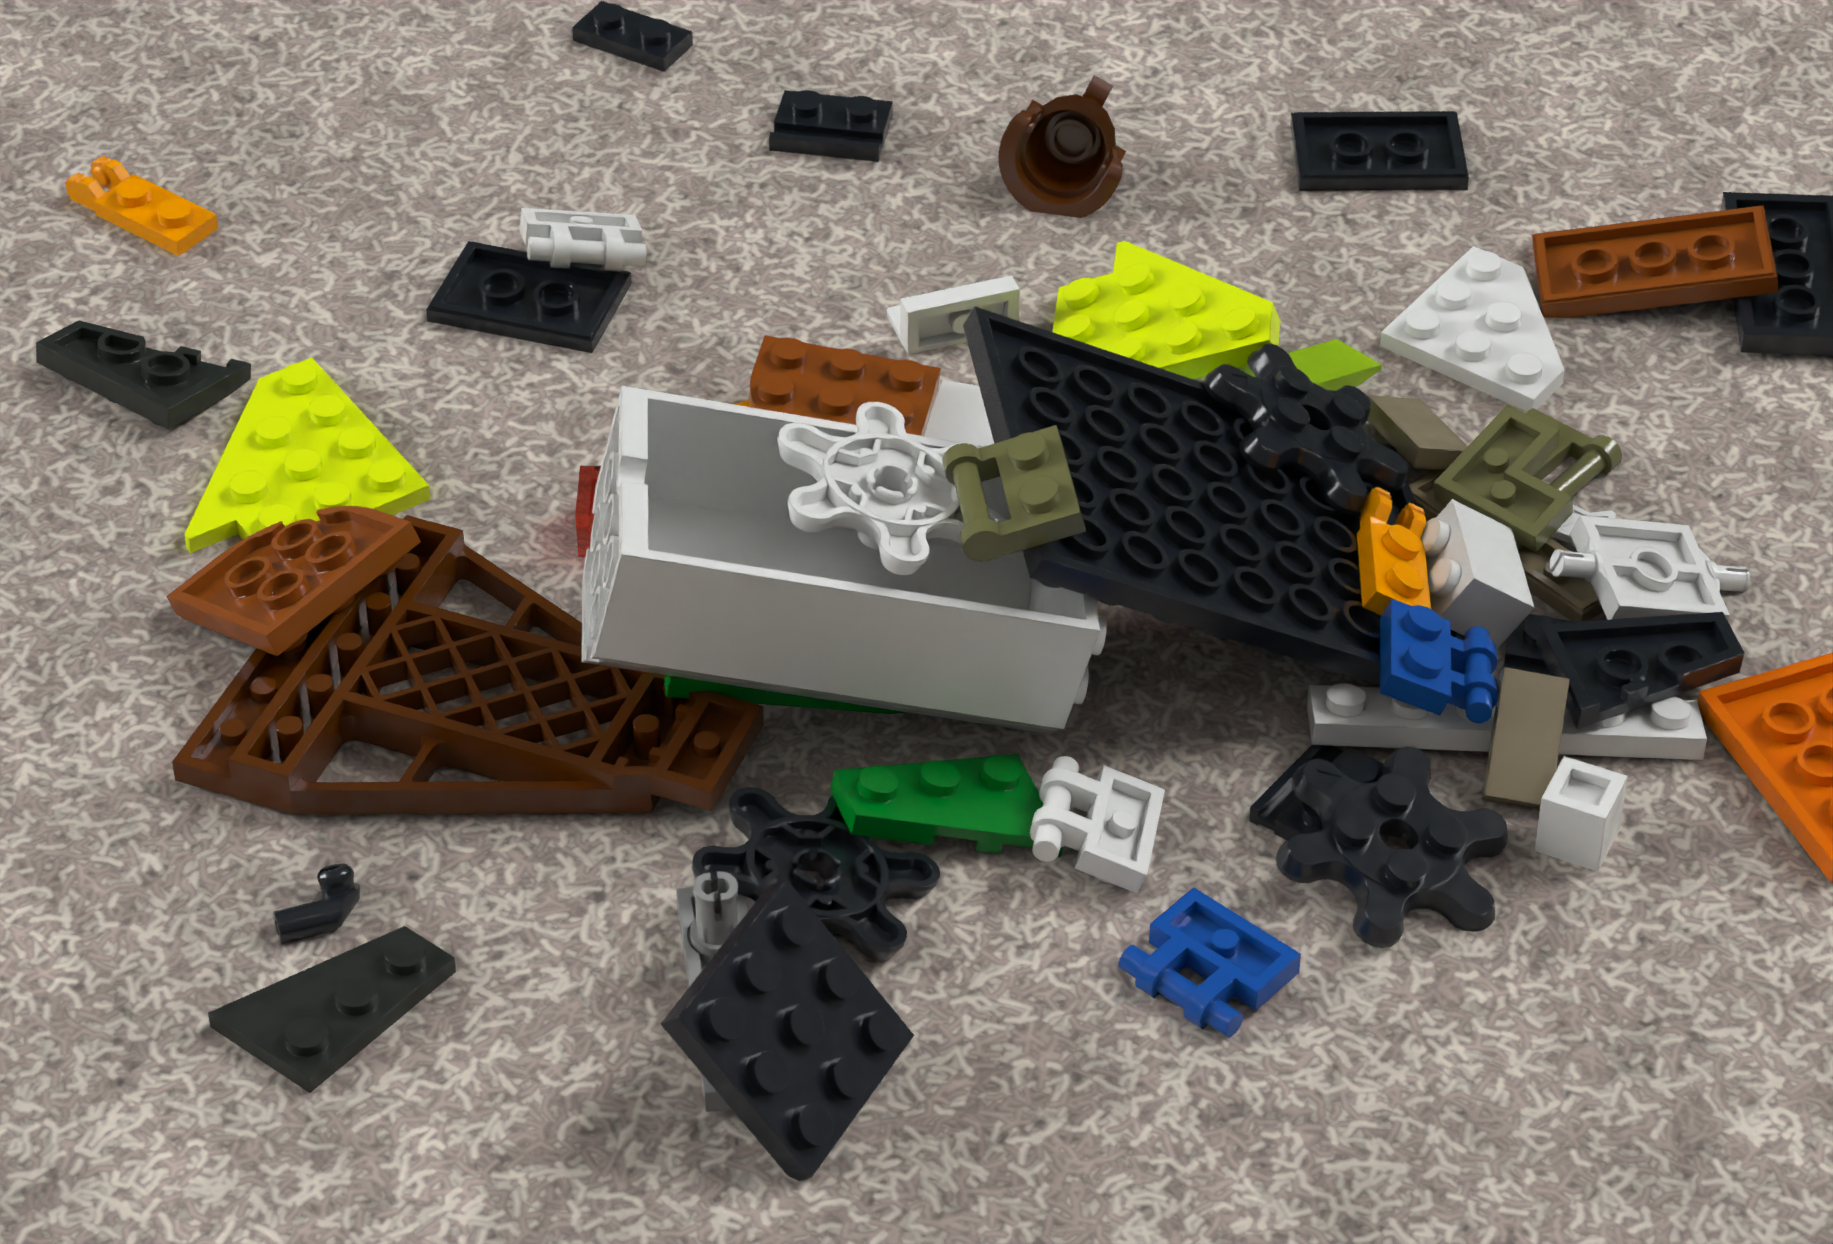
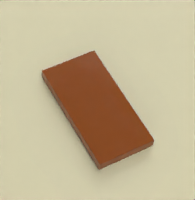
M1764 206L1532 235L1541 312L1543 317L1573 318L1778 293L1777 273Z

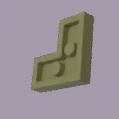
M1507 405L1434 481L1435 498L1445 504H1448L1453 499L1511 528L1515 542L1536 553L1573 514V497L1532 476L1559 447L1558 430Z

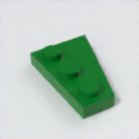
M1018 754L834 770L830 786V792L851 835L932 845L939 836L974 840L975 851L997 854L1001 853L1003 844L1033 848L1034 841L1031 839L1030 828L1034 813L1043 807L1039 792ZM1064 847L1060 848L1058 857H1061Z

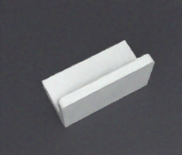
M1012 275L901 298L900 305L887 309V317L907 354H914L967 342L963 324L975 306L1019 321L1020 289Z

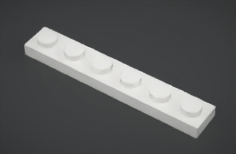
M1339 683L1332 686L1309 685L1307 699L1312 745L1382 748L1415 747L1417 749L1489 752L1495 706L1492 709L1491 718L1484 723L1478 724L1471 722L1466 717V710L1448 703L1439 716L1380 694V688L1357 687L1347 683ZM1669 697L1576 729L1565 707L1559 754L1703 760L1707 737L1697 700H1682L1677 697Z

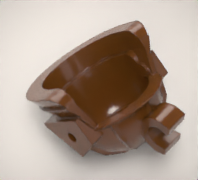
M1094 75L1083 96L1074 94L1056 97L1044 105L1032 100L1026 110H1022L1009 122L999 146V169L1008 191L1023 207L1032 212L1082 218L1100 209L1111 198L1120 183L1123 167L1121 161L1126 153L1124 149L1116 146L1114 125L1108 112L1102 107L1113 85Z

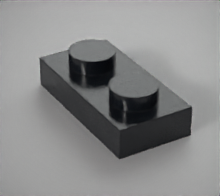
M600 1L572 27L574 42L665 72L693 46V31L669 24L662 19H654L625 9L618 4Z

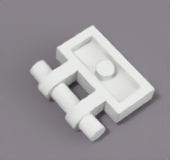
M521 208L520 232L525 246H528V260L550 261V266L555 268H569L570 263L602 264V269L606 271H621L623 266H645L646 244H641L642 228L635 215Z
M1068 756L1056 758L1052 769L1043 776L1039 792L1043 807L1034 813L1030 828L1031 839L1034 841L1033 855L1041 861H1053L1058 857L1060 848L1067 846L1078 851L1075 869L1095 876L1103 882L1112 883L1138 893L1148 873L1165 789L1105 765L1095 780L1078 773L1079 765L1075 759ZM1075 807L1087 812V816L1085 818L1070 812L1069 809Z

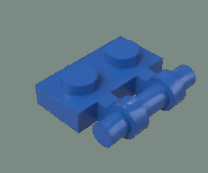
M1391 598L1380 617V694L1439 716L1448 703L1466 710V717L1473 723H1484L1491 718L1492 709L1497 704L1499 698L1498 683L1494 675H1492L1496 670L1498 662L1497 648L1493 641L1490 640L1488 630L1479 626L1472 627L1465 632L1463 641L1451 636V621L1440 617L1435 611L1420 605L1410 606Z
M1193 887L1150 923L1149 943L1158 949L1149 955L1135 945H1130L1124 950L1118 963L1120 969L1136 978L1135 985L1153 998L1161 994L1183 1008L1184 1018L1199 1028L1204 1029L1209 1025L1226 1037H1231L1240 1028L1243 1022V1014L1227 1003L1235 997L1257 1011L1299 974L1301 954ZM1188 967L1206 980L1198 986L1179 974V972Z

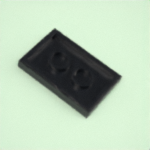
M1455 111L1291 113L1290 127L1299 191L1468 190L1469 175L1458 115Z
M468 241L427 307V322L593 353L632 284L631 272L626 270L606 271L602 269V266L586 263H570L569 268H555L550 266V261L528 260L527 252Z

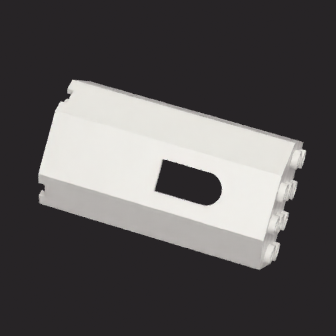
M627 386L621 387L595 488L592 514L595 515L590 549L586 550L583 570L582 662L1040 733L1065 728L1073 703L1082 704L1084 701L1089 679L1087 665L1091 654L1100 655L1105 643L1107 621L1105 616L1098 615L1097 599L1061 587L1050 588L1030 578L1023 551L979 562L968 558L963 551L962 544L939 537L926 540L930 547L927 560L915 573L899 575L892 573L883 566L879 550L872 549L863 544L858 537V531L853 528L833 527L816 533L798 529L790 520L788 509L789 495L792 490L798 487L810 486L818 483V481L809 473L787 464L781 458L777 440L780 429L789 423H805L831 436L848 437L858 433L857 425ZM906 433L913 441L929 448H944L954 443H959ZM1001 477L982 482L988 508L1001 514L1005 520L1011 519Z

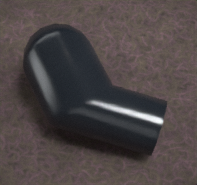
M340 863L322 868L317 875L321 891L317 893L312 902L273 911L275 927L281 944L333 932L342 926L360 899V885L354 883V871L349 865Z

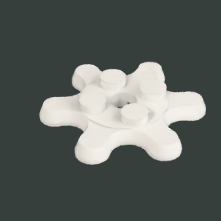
M867 402L858 408L856 413L858 433L848 437L831 436L805 423L794 422L784 425L780 429L777 438L781 458L787 464L809 473L818 481V483L810 486L798 487L792 490L789 495L788 509L790 520L798 529L816 533L833 527L853 528L858 531V537L863 544L872 549L879 550L883 566L892 573L899 575L915 573L927 560L930 549L926 541L927 539L939 537L962 544L960 532L964 522L955 485L951 484L945 476L942 458L950 447L966 442L954 443L944 448H929L915 442L906 434L904 428L905 419L902 413L891 405L882 402ZM988 508L992 520L996 522L1005 520L1001 514Z

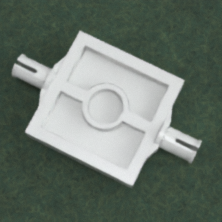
M1580 515L1570 531L1578 552L1557 549L1552 553L1550 559V570L1553 571V576L1585 578L1586 581L1592 584L1607 620L1723 612L1726 619H1728L1730 614L1722 599L1720 590L1745 592L1750 584V573L1746 572L1748 570L1747 567L1716 565L1715 562L1710 561L1698 547L1689 525Z

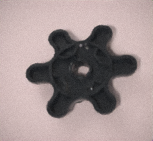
M1265 344L1252 352L1248 357V366L1256 377L1232 365L1222 364L1210 371L1204 378L1203 384L1206 391L1216 401L1238 411L1249 421L1253 432L1244 437L1239 444V449L1242 456L1254 467L1269 473L1277 472L1284 466L1294 467L1309 475L1316 482L1327 503L1334 509L1347 515H1357L1364 506L1367 488L1361 478L1367 479L1390 492H1398L1404 487L1409 471L1408 463L1400 454L1376 442L1366 433L1363 426L1369 418L1371 401L1360 389L1350 385L1343 386L1336 391L1324 389L1311 382L1304 372L1296 368L1290 355L1284 349L1274 344Z
M1402 747L1387 757L1382 767V776L1378 782L1362 783L1350 779L1332 763L1323 759H1312L1297 769L1292 777L1291 786L1294 794L1300 801L1309 805L1318 813L1322 821V830L1314 833L1297 834L1285 841L1277 851L1275 858L1277 867L1285 877L1297 883L1332 880L1346 886L1354 894L1357 901V912L1353 918V928L1363 942L1373 947L1386 948L1399 942L1404 931L1403 921L1405 915L1409 911L1419 908L1439 912L1454 927L1463 931L1475 932L1484 930L1491 926L1495 920L1496 911L1492 894L1469 876L1464 864L1473 858L1499 855L1505 849L1508 840L1506 821L1502 815L1491 809L1481 808L1473 811H1457L1441 804L1431 795L1428 788L1431 780L1430 761L1426 754L1415 747ZM1405 834L1408 836L1406 844L1409 849L1394 850L1387 846L1380 836L1392 835L1401 838Z
M754 787L736 790L732 793L729 800L732 823L748 838V841L738 847L705 846L697 850L692 859V870L695 880L698 876L710 872L711 892L718 890L717 872H727L736 878L738 894L751 898L755 902L768 885L787 879L830 932L848 938L868 958L882 961L893 957L904 946L907 938L906 927L902 921L889 912L884 901L924 897L937 885L940 878V869L937 863L926 855L916 852H889L876 846L869 837L851 835L833 796L828 799L827 806L822 812L816 815H798L784 809L775 797L767 791ZM802 871L818 872L819 876L824 880L823 886H817V879L806 875Z

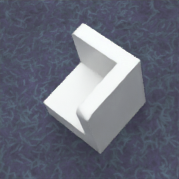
M1564 756L1541 798L1535 851L1598 872L1621 827L1628 776Z

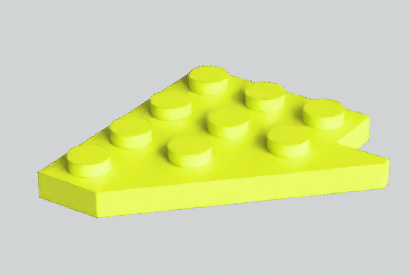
M1121 241L1116 244L1113 273L1095 278H1080L1069 285L1058 288L1052 332L1191 379L1206 376L1210 371L1222 364H1229L1236 368L1248 366V357L1252 352L1265 344L1279 346L1281 320L1273 302L1127 241Z
M311 357L299 363L290 364L281 370L258 379L184 534L186 548L190 553H193L237 534L242 539H245L280 521L284 523L285 527L303 519L319 521L320 519L316 513L317 510L330 507L359 506L395 515L431 500L430 487Z

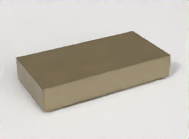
M1368 395L1371 401L1368 422L1413 468L1446 470L1468 447L1422 400Z
M1507 667L1503 668L1499 679V698L1495 706L1482 799L1540 809L1541 798L1557 768L1570 679Z

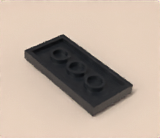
M1723 192L1720 211L1764 206L1778 281V293L1733 298L1741 352L1833 356V196Z

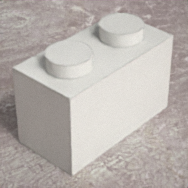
M1452 499L1436 518L1426 522L1420 538L1423 541L1426 554L1430 604L1432 610L1440 617L1451 621V630L1465 635L1468 629L1476 626L1487 629L1490 633V640L1493 641L1498 649L1535 608L1511 528Z

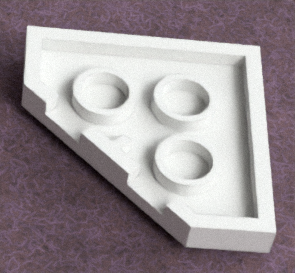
M1475 246L1466 252L1381 332L1380 347L1527 412L1532 408L1537 410L1563 384L1565 369L1524 268Z

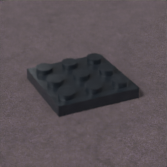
M787 879L768 885L661 1022L662 1027L787 1176L798 1181L813 1177L914 1036L912 1031Z

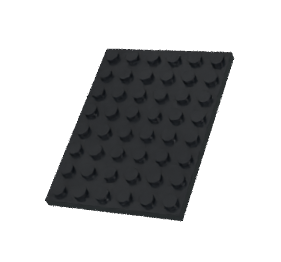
M976 306L974 307L963 327L994 443L1057 425L1086 532L1022 550L1030 578L1050 588L1061 587L1094 597L1106 605H1120L1152 615L1154 618L1165 623H1179L1208 632L1220 640L1231 639L1263 649L1276 657H1290L1316 665L1328 673H1342L1371 682L1380 688L1381 615L1362 607L1357 543L1361 513L1347 515L1334 509L1324 499L1316 482L1309 475L1294 467L1284 466L1277 472L1269 473L1250 464L1242 456L1239 449V444L1244 437L1253 432L1249 421L1238 411L1216 401L1206 391L1202 382ZM1378 442L1381 445L1397 452L1393 446ZM1361 478L1367 488V498L1368 493L1379 486L1367 479ZM1407 479L1400 491H1387L1391 496L1392 510L1386 524L1395 525L1398 514L1404 509L1405 505L1409 503L1416 505ZM1451 630V636L1464 641V635Z

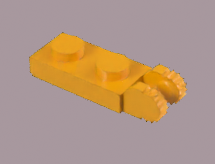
M105 155L100 156L90 165L92 177H86L84 173L80 174L79 172L69 177L65 182L66 193L73 201L94 210L96 216L177 256L182 255L218 229L217 214L135 174L130 176L121 162L115 159L111 160L109 157H105ZM100 185H102V186H104V187H106V188H108V189H110V190L105 193V191L103 190V188H102Z
M1375 487V489L1368 493L1364 506L1360 511V530L1357 533L1362 607L1382 616L1392 598L1410 606L1420 605L1431 609L1426 554L1423 541L1420 540L1426 525L1424 509L1409 503L1398 514L1395 525L1386 524L1392 510L1391 496L1389 492Z

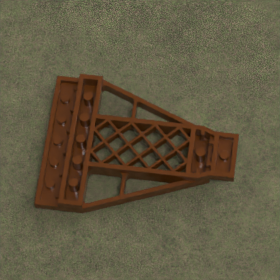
M406 515L404 520L411 522L421 542L403 556L400 565L393 571L376 577L356 593L354 601L348 607L327 616L308 632L306 639L296 648L282 652L279 656L256 648L172 761L175 781L292 815L652 813L661 797L712 811L764 726V713L762 705L707 690L689 692V699L666 697L663 674L582 662V622L464 544L463 530ZM464 579L472 582L515 612L504 626L441 609L439 606L455 583ZM532 627H538L555 639L529 633ZM410 647L423 650L413 654L408 652ZM469 662L483 667L468 670L465 663ZM450 667L455 674L428 683H424L421 677L422 675ZM527 678L541 683L528 687L524 679ZM408 680L411 686L410 688L380 696L379 694L382 687ZM509 683L513 689V692L485 700L480 693ZM583 695L600 698L601 700L587 703ZM464 696L470 702L468 705L444 712H439L436 706L437 704ZM569 700L573 706L571 709L543 716L540 710L542 707ZM526 713L530 720L503 729H499L496 723L498 720ZM612 721L604 733L600 724ZM583 729L589 735V738L562 746L559 745L556 737ZM350 740H358L415 756V759L399 782H316L340 747ZM445 766L500 780L428 782L437 769Z

